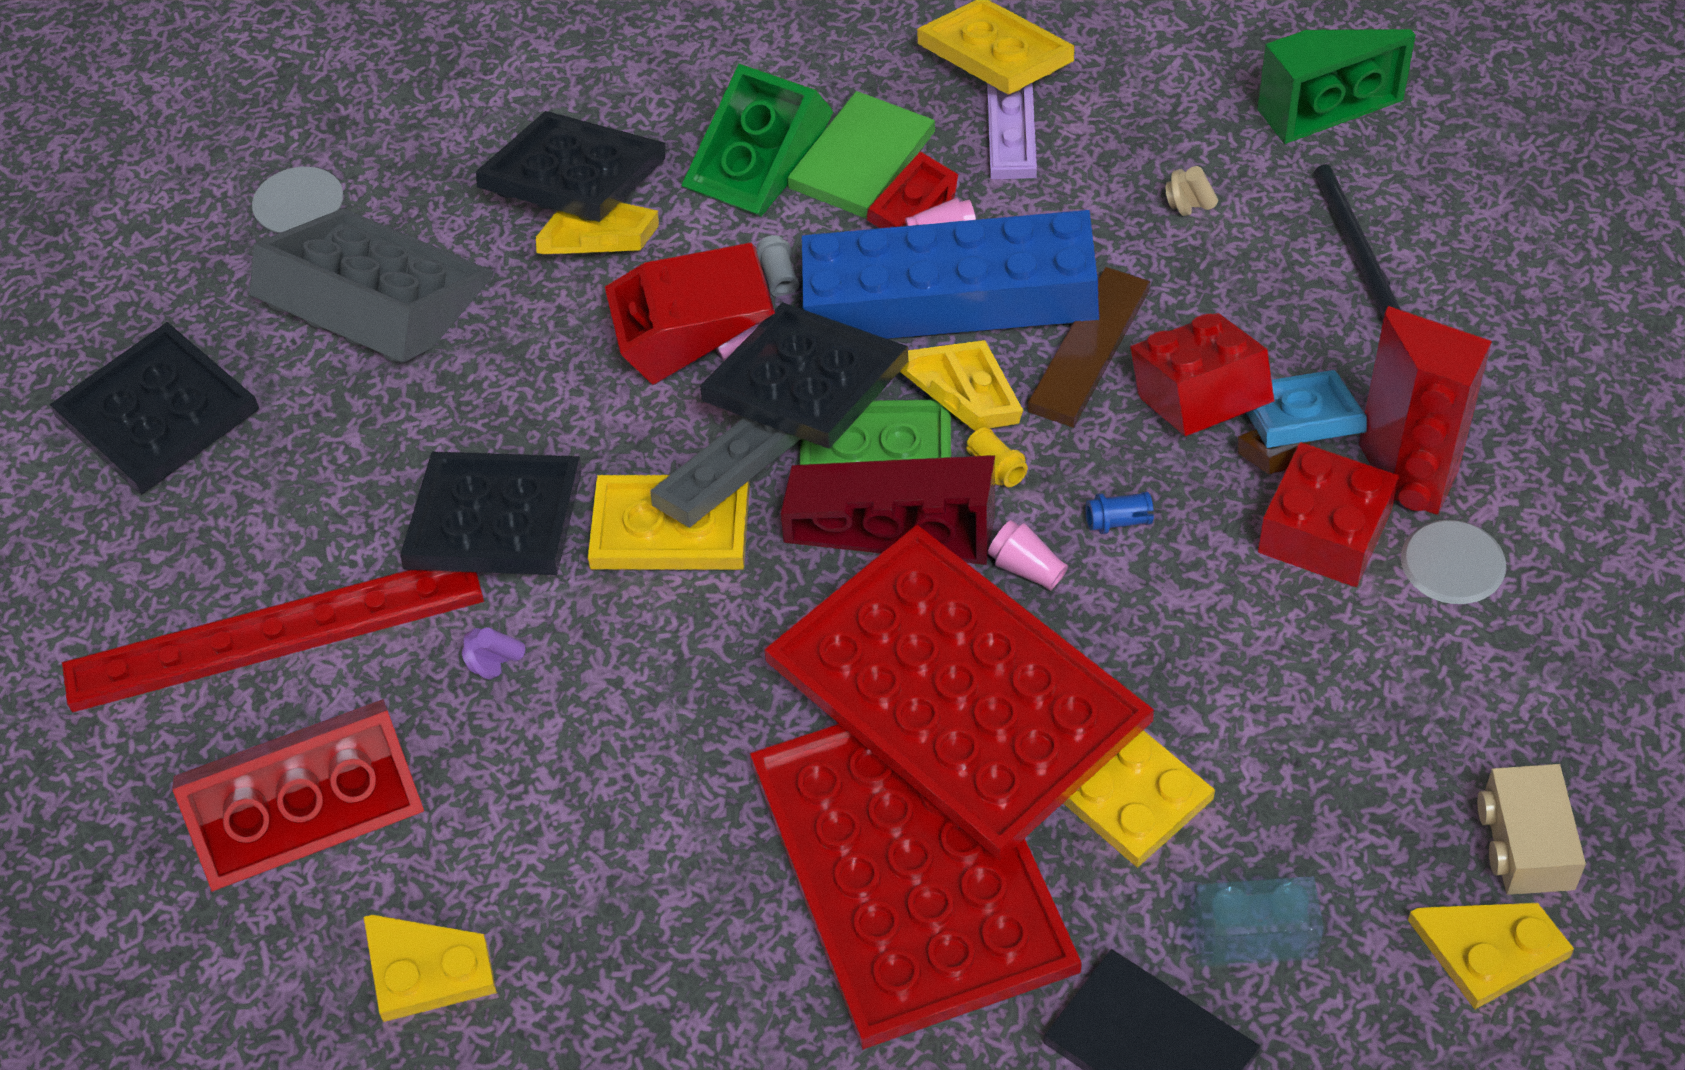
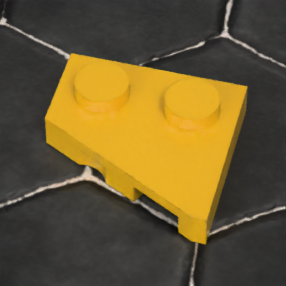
M620 202L604 219L598 222L595 220H583L577 215L557 210L536 236V253L566 254L639 251L659 227L658 211Z
M985 340L908 350L909 362L900 372L975 431L982 427L995 428L1019 424L1024 410Z
M1539 903L1424 907L1411 911L1408 922L1474 1009L1483 1006L1571 957L1574 950L1573 946Z
M376 915L364 917L379 1014L383 1022L497 993L488 945L484 934Z

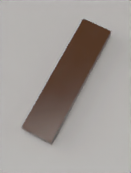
M1105 267L1098 279L1099 320L1074 321L1028 402L1029 413L1072 428L1075 427L1148 295L1150 289L1149 280Z

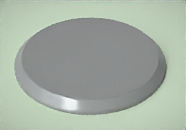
M316 167L286 169L269 177L257 189L252 201L253 214L264 228L275 233H281L339 210L343 202V189L338 179L326 170Z
M1438 520L1424 524L1407 537L1401 551L1402 568L1412 585L1428 597L1445 603L1468 604L1485 599L1499 588L1506 574L1505 556L1497 541L1483 529L1463 521Z

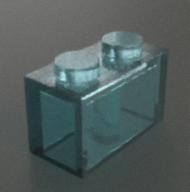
M1314 876L1197 884L1193 919L1201 967L1317 959L1324 926Z

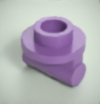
M488 627L483 629L475 628L464 636L463 660L471 672L479 674L485 679L490 680L499 676L502 673L501 663L509 660L518 661L525 654L523 642Z

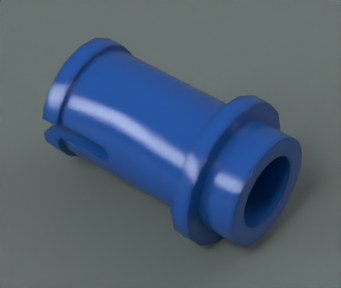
M1147 491L1140 494L1105 498L1104 494L1099 493L1095 495L1094 499L1087 500L1085 505L1089 529L1091 531L1099 530L1100 534H1107L1109 528L1140 524L1151 525L1154 520V515L1147 513V511H1154L1151 495Z

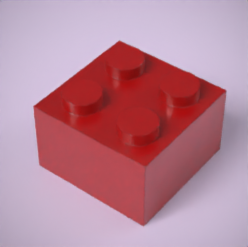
M1219 313L1200 315L1194 318L1192 323L1171 331L1155 332L1147 340L1130 346L1139 397L1184 436L1274 402L1267 348Z
M1300 442L1263 517L1258 553L1357 588L1392 511L1399 475Z

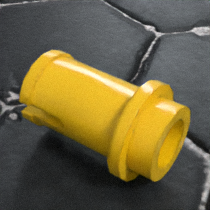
M989 427L979 428L969 437L966 443L968 445L966 450L971 456L995 455V483L1002 486L1004 484L1006 487H1013L1023 480L1028 466L1025 463V456L1019 450H1011Z

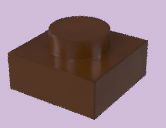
M1257 429L1238 436V454L1269 475L1286 470L1299 443L1267 448ZM1308 441V442H1302V443H1305V444L1310 445V441Z

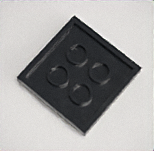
M545 111L476 171L477 188L495 192L501 197H513L531 202L544 209H556L577 215L583 220L600 222L665 160V143Z
M782 302L774 310L775 314L766 318L700 385L701 399L708 404L830 449L909 362L908 346Z
M168 322L49 404L55 417L141 495L259 409L253 394Z
M432 451L400 553L403 570L557 575L582 472L580 456Z

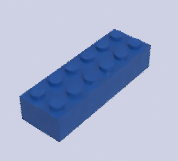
M1090 210L802 235L803 309L886 339L1099 320L1098 278Z

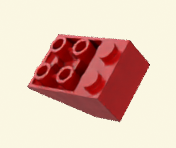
M752 242L645 262L605 286L620 354L652 385L775 314L756 247Z

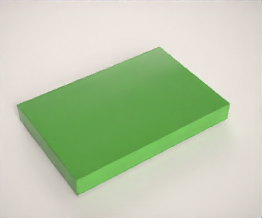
M856 91L788 176V187L855 215L867 218L868 208L914 159L934 134L935 120Z
M873 400L830 449L801 439L800 465L951 457V412L936 400Z

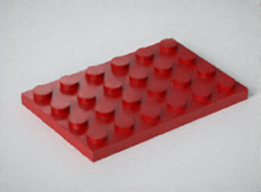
M918 524L764 649L765 660L771 667L999 861L1153 722L1154 709Z
M840 724L750 753L752 768L862 1050L1081 973L1082 962L1025 838L999 861Z

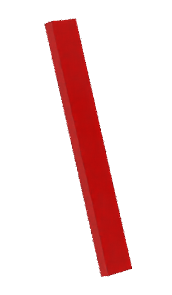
M407 570L62 662L67 705L73 713L484 602L477 572Z

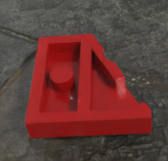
M920 151L868 208L866 220L879 228L906 226L905 218L913 217L918 213L954 199L958 174Z

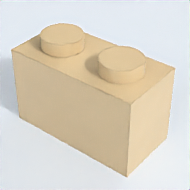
M1560 764L1493 768L1485 791H1479L1478 814L1482 825L1491 826L1494 841H1491L1489 845L1490 865L1494 875H1502L1506 894L1576 890L1586 862Z

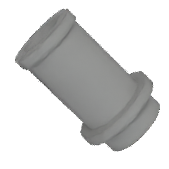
M777 235L763 238L757 244L756 251L761 267L764 268L770 293L772 292L773 296L779 297L796 292L799 288V281L795 276L790 261L792 254L790 244Z

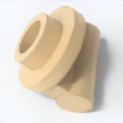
M1199 166L1191 167L1186 172L1183 169L1174 170L1171 181L1166 183L1168 203L1172 209L1178 208L1182 216L1191 215L1192 207H1202L1209 210L1218 203V198Z

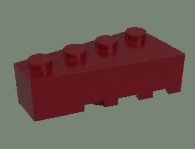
M995 455L792 465L781 510L783 541L790 544L883 553L918 524L966 563L987 565L988 549L990 547L995 518Z

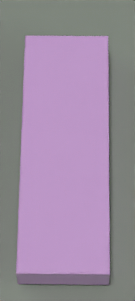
M987 83L990 178H1037L1032 83L1009 95Z

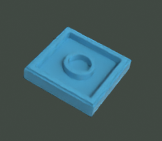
M1335 370L1273 379L1274 402L1246 412L1267 448L1367 432V416Z

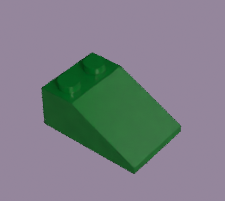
M1411 29L1304 30L1265 44L1257 110L1282 142L1287 144L1402 102L1404 100L1416 34Z
M738 64L681 186L721 203L762 217L788 185V176L825 131L833 114L832 108L815 89Z

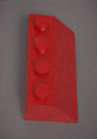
M1388 306L1384 314L1365 409L1367 432L1360 434L1359 446L1371 466L1399 475L1394 500L1399 501L1410 510H1424L1438 515L1459 472L1492 341Z
M384 699L173 777L172 790L211 891L424 812Z

